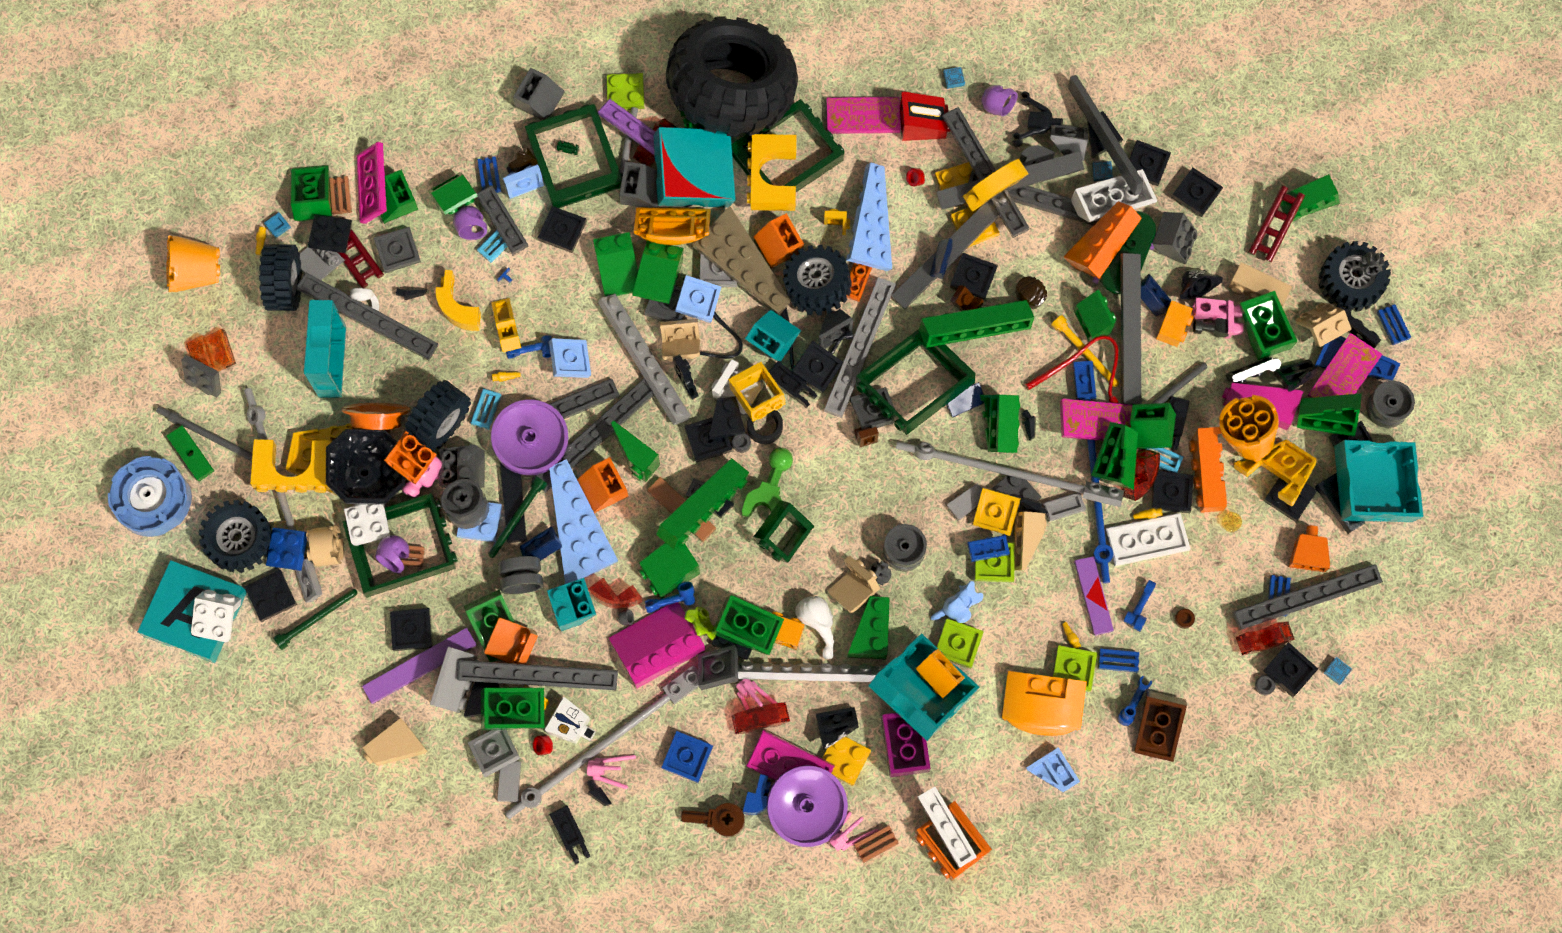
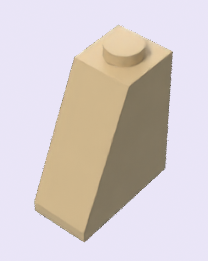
M402 718L398 719L363 747L366 752L363 756L370 764L374 762L377 766L428 752Z

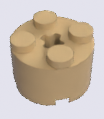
M338 526L307 530L306 537L310 548L307 549V558L309 561L312 560L316 567L342 563L340 560L344 558L343 539L338 537L337 533H341Z

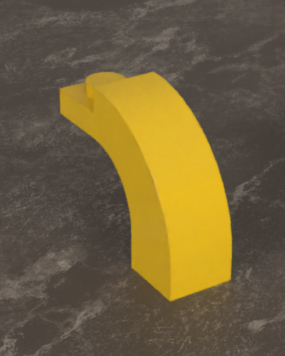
M1016 159L986 177L962 197L970 209L975 211L1003 190L1018 183L1029 173L1021 161Z
M445 270V275L441 277V287H436V298L441 312L450 323L461 329L480 331L481 311L479 307L463 306L453 299L455 276L453 270Z

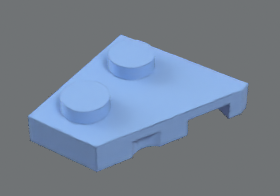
M1059 747L1026 767L1029 772L1062 792L1067 791L1080 782Z

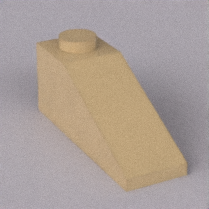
M1018 512L1016 514L1014 571L1026 570L1044 535L1047 524L1045 513Z

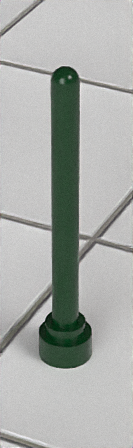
M534 476L531 481L530 491L489 551L488 556L490 558H494L536 494L540 493L541 490L544 491L548 485L544 480Z
M351 589L286 634L279 633L273 639L281 650L285 649L292 638L358 594L357 590Z

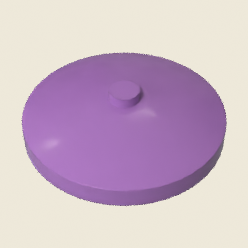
M539 400L517 401L504 408L495 419L491 431L492 448L497 459L507 469L522 475L541 474L549 471L551 467L559 463L563 458L568 446L567 425L561 414L545 402Z
M802 765L787 770L774 782L767 799V813L774 830L787 842L801 847L818 846L829 841L840 831L847 816L848 802L842 784L829 771L817 766Z

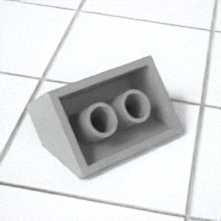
M451 647L447 648L430 705L460 713V710H464L467 702L465 698L466 691L471 689L473 681L457 680L459 660L479 661L476 660V655Z

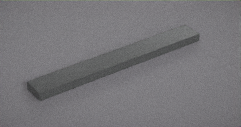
M1071 76L1068 86L1069 91L1134 196L1141 194L1143 180L1078 76Z
M957 107L943 114V120L978 180L981 182L996 171L960 108ZM1007 189L990 199L1012 238L1029 230L1028 224Z
M1080 151L1025 166L1029 174L1018 183L1008 187L1007 190L1012 191L1084 170ZM976 180L937 191L936 194L941 210L966 204L962 196L980 181Z
M973 169L968 183L978 180ZM1031 186L1008 191L1014 202L1093 226L1099 221L1087 222L1079 217L1071 198Z
M991 200L981 206L950 237L953 240V247L947 268L999 217ZM936 252L891 295L903 309H906L937 279L930 276Z
M1122 253L1120 254L1121 404L1136 405L1142 404L1141 254Z
M305 272L296 287L298 291L315 300H333L339 313L430 361L439 346L435 341L372 307L352 299L346 293Z
M645 378L568 445L560 462L567 459L571 469H573L613 433L611 425L613 420L622 425L646 404L655 394ZM550 470L535 475L548 484L544 489L545 493L552 488Z
M1374 564L1236 610L1232 614L1238 630H1242L1380 584L1383 581L1377 565Z
M459 660L457 680L616 690L618 670Z

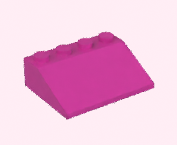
M678 602L663 607L609 637L612 646L637 689L706 651L700 636H697L692 623L685 619V612Z

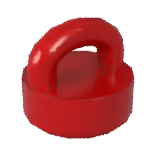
M920 168L909 169L906 174L908 184L914 187L923 185L925 183L924 172Z
M548 735L536 736L533 740V749L537 755L550 754L553 750V742Z

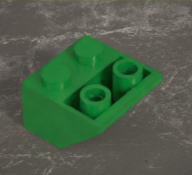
M402 169L386 175V212L381 214L383 222L387 223L419 210Z
M460 172L428 190L437 208L445 215L454 214L459 210L458 207L463 204L467 206L475 201L474 198L477 197L470 183Z
M1100 290L1095 291L1076 304L1074 313L1089 342L1098 336H1109L1116 323V317L1113 311L1109 310L1107 306L1108 301L1105 295L1101 294Z
M1170 403L1132 405L1130 424L1131 429L1138 432L1137 449L1172 448L1176 414Z

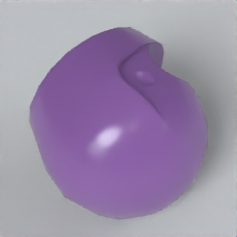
M992 85L984 91L982 105L988 113L1006 116L1013 109L1018 94L1011 88L1003 89L1001 85ZM1011 95L1009 103L1003 107L1005 101Z
M463 206L454 214L453 225L461 238L477 240L487 234V225L483 221L482 213L477 208ZM475 225L483 228L477 233H473L471 230Z
M397 535L384 537L378 544L375 557L380 564L390 571L401 573L404 570V565L400 558L406 559L409 557V545L405 539Z

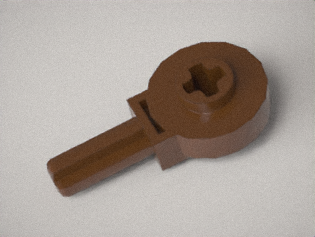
M724 803L716 809H709V812L684 810L681 814V821L685 823L707 824L708 828L714 829L721 836L734 837L744 829L745 815L737 805ZM728 816L733 819V822H729V825L724 821V819H728Z

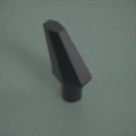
M408 287L406 290L397 288L396 295L404 297V300L424 296L427 288Z
M1025 410L1021 415L1025 419L1023 423L1029 441L1035 438L1036 417L1031 416L1029 411Z
M1023 498L1020 501V504L1032 512L1045 513V515L1048 513L1042 507V502Z
M594 779L586 782L590 790L587 793L589 796L603 806L612 805L602 788H597Z

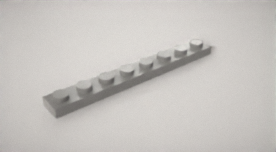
M878 277L824 412L839 418L843 417L856 385V375L862 370L896 283Z
M616 294L601 298L598 302L672 424L676 425L689 420L691 415Z
M745 661L738 663V679L872 682L886 665L870 666L862 664L860 666H851L849 664L831 665L828 663L812 665L810 663L791 664L788 662L772 664L770 662L752 663Z

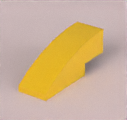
M510 298L491 302L502 351L507 352L521 348Z

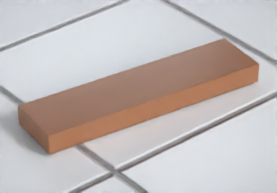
M661 477L647 490L671 514L686 501ZM710 521L700 524V529L694 534L702 542L716 530V527Z

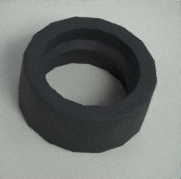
M777 410L766 414L771 416L776 422L775 431L768 436L758 434L754 429L755 421L752 422L750 417H748L747 431L750 438L760 444H771L781 436L783 419Z

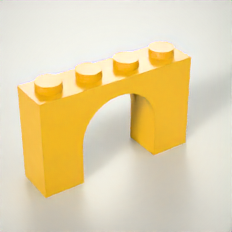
M755 134L752 135V141H748V152H752V157L748 158V169H751V175H747V186H751V192H747V203H751V210L795 211L796 186L770 185L761 178L759 172L761 167L770 160H796L797 135Z
M254 439L251 486L258 492H267L268 490L287 492V490H295L299 493H305L307 490H315L317 493H325L326 490H331L326 485V447L332 440H312L311 462L307 470L298 476L286 477L276 471L277 445L274 440Z

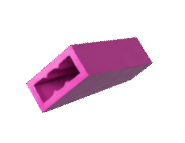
M1232 383L1229 388H1225L1222 398L1225 399L1223 405L1226 406L1235 398L1241 399L1252 397V395L1264 397L1272 402L1276 408L1279 418L1278 427L1287 430L1291 426L1303 391L1293 390L1288 392L1285 388Z

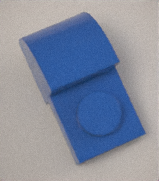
M760 774L756 793L747 792L743 808L744 814L757 815L767 809L768 797L764 796V793H769L771 782H768V776Z

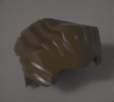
M527 148L526 152H517L516 160L509 163L506 169L509 174L517 173L528 166L538 165V162Z
M1024 277L1016 285L1015 293L1018 301L1027 300L1032 309L1040 307L1047 298L1046 287L1035 277Z

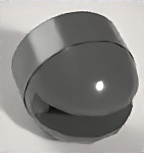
M622 610L618 613V622L620 624H633L634 614L632 610Z

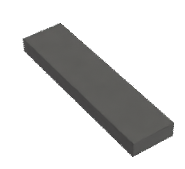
M491 185L476 193L479 202L512 256L529 247L493 186Z
M609 379L549 405L554 407L563 419H566L618 398L620 395L613 379Z

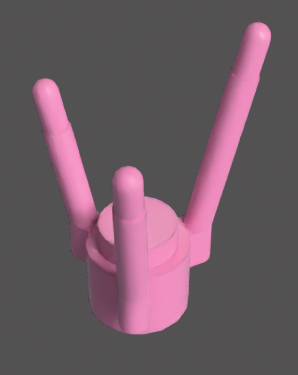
M743 679L736 685L739 691L737 695L741 699L752 725L755 724L745 697H752L760 707L763 706V703L755 694L756 691L779 710L783 709L773 698L758 687L755 681L751 682L750 679Z
M636 755L589 760L587 775L593 776L594 780L627 789V785L602 777L601 775L605 774V770H621L620 766H608L605 763L635 759Z
M848 812V813H847V816H846V819H845L844 824L846 823V821L848 820V818L851 816V812ZM860 817L844 832L839 831L829 842L837 851L840 849L845 851L848 847L878 832V829L869 831L846 843L849 840L846 835L864 819Z

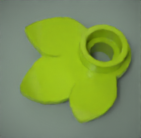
M700 606L694 610L689 609L686 611L685 619L694 624L697 636L707 634L713 640L715 635L711 632L714 626L710 622L709 612Z

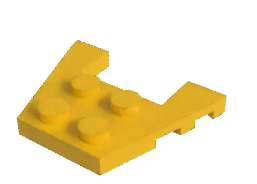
M351 423L343 426L336 425L326 429H313L293 433L286 465L287 472L298 476L307 470L311 462L312 440H332L337 438L345 429H354V427H351ZM326 490V491H328V492H330V493L336 495L332 490Z
M1286 439L1275 444L1271 452L1262 458L1261 461L1254 462L1247 459L1241 462L1239 460L1234 463V469L1248 477L1258 467L1263 466L1288 483L1278 493V498L1292 507L1316 465V458Z

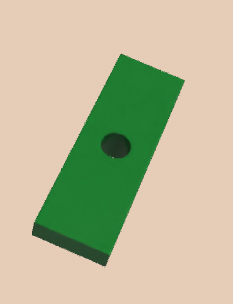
M183 425L166 436L198 482L214 472V469Z

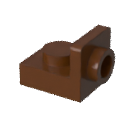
M959 285L950 300L960 311L978 309L984 302L982 298L974 297L962 285Z
M860 427L854 430L859 448L878 442L879 432L877 427H866L862 430Z

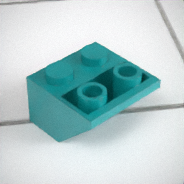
M769 310L754 324L745 339L773 359L781 362L801 330L774 311Z
M584 578L547 590L561 632L579 626L597 615Z

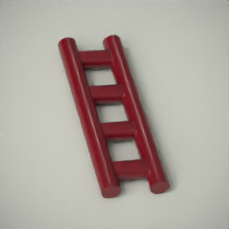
M1283 185L1279 189L1248 251L1252 255H1255L1257 250L1267 254L1265 260L1271 263L1305 197L1300 192H1298L1296 197L1286 194L1288 188ZM1282 200L1292 204L1288 214L1278 211ZM1274 217L1284 221L1279 231L1269 227ZM1265 234L1275 237L1271 248L1261 244Z
M351 229L347 251L355 246L360 254L350 259L345 253H337L345 260L344 264L361 288H365L368 286L365 280L374 274L379 279L384 274ZM365 260L370 269L361 274L356 265Z

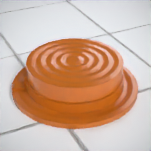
M358 403L343 406L342 412L350 415L351 427L366 430H387L401 427L402 415L410 413V407L392 403Z

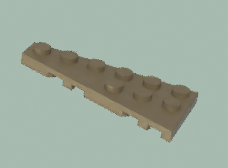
M729 206L709 227V235L696 241L693 244V248L724 271L730 278L734 279L766 307L780 315L791 303V300Z

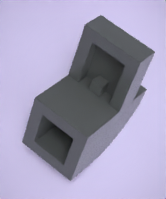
M1039 145L1030 146L1021 153L1019 160L1025 167L1054 159L1055 152Z

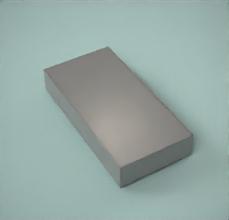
M978 483L947 504V508L957 521L978 507L982 488Z
M1079 492L1043 503L1044 509L1048 511L1046 515L1049 522L1086 511Z
M515 761L500 769L498 802H518L521 762Z

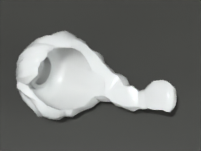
M819 596L804 598L796 606V616L802 623L819 632L826 643L823 649V658L832 659L834 657V640L831 631L833 624L831 610L827 602Z

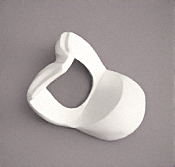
M364 288L351 289L350 297L357 301L370 299L372 308L379 311V301L372 290Z

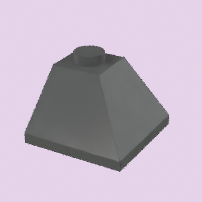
M1064 124L1062 126L1051 125V140L1063 156L1080 151L1082 161H1084L1088 142L1087 128Z
M841 309L836 312L833 310L832 313L827 314L819 334V345L826 349L836 343L839 337L844 335V332L852 331L853 319Z

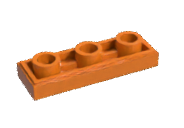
M858 263L853 264L850 272L852 287H850L851 293L850 296L846 295L847 298L860 302L872 267Z

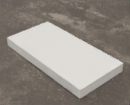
M1181 513L1105 529L1109 546L1114 553L1113 561L1115 566L1190 551Z

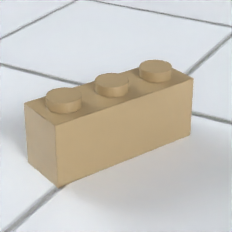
M1241 262L1229 288L1237 294L1248 296L1249 299L1275 291L1283 306L1292 286Z

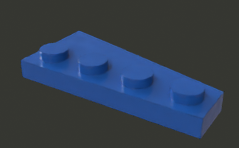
M1339 336L1325 344L1315 366L1326 368L1346 338ZM1382 355L1367 377L1393 381L1401 363Z

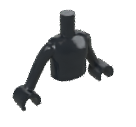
M1027 91L1021 94L1023 98H1026L1020 100L1021 104L1024 106L1031 104L1041 112H1030L1028 118L1029 131L1022 134H1013L1014 139H1018L1012 141L1014 147H1020L1023 144L1022 139L1047 133L1051 125L1062 126L1063 118H1052L1051 111L1046 106L1033 100Z

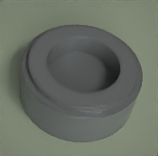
M745 433L735 435L732 439V447L735 451L744 453L750 449L751 439Z
M1262 675L1255 681V689L1260 695L1267 696L1275 690L1276 684L1268 675Z

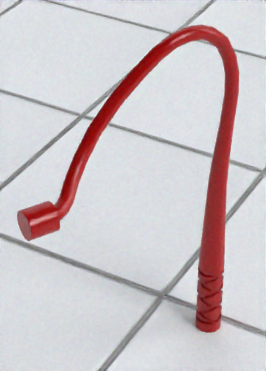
M1106 335L1092 339L1070 358L1025 384L1027 389L1034 388L1065 368L1094 342L1106 339L1111 341L1115 350L1108 387L1109 402L1118 404L1119 401L1112 395L1119 352L1116 341Z

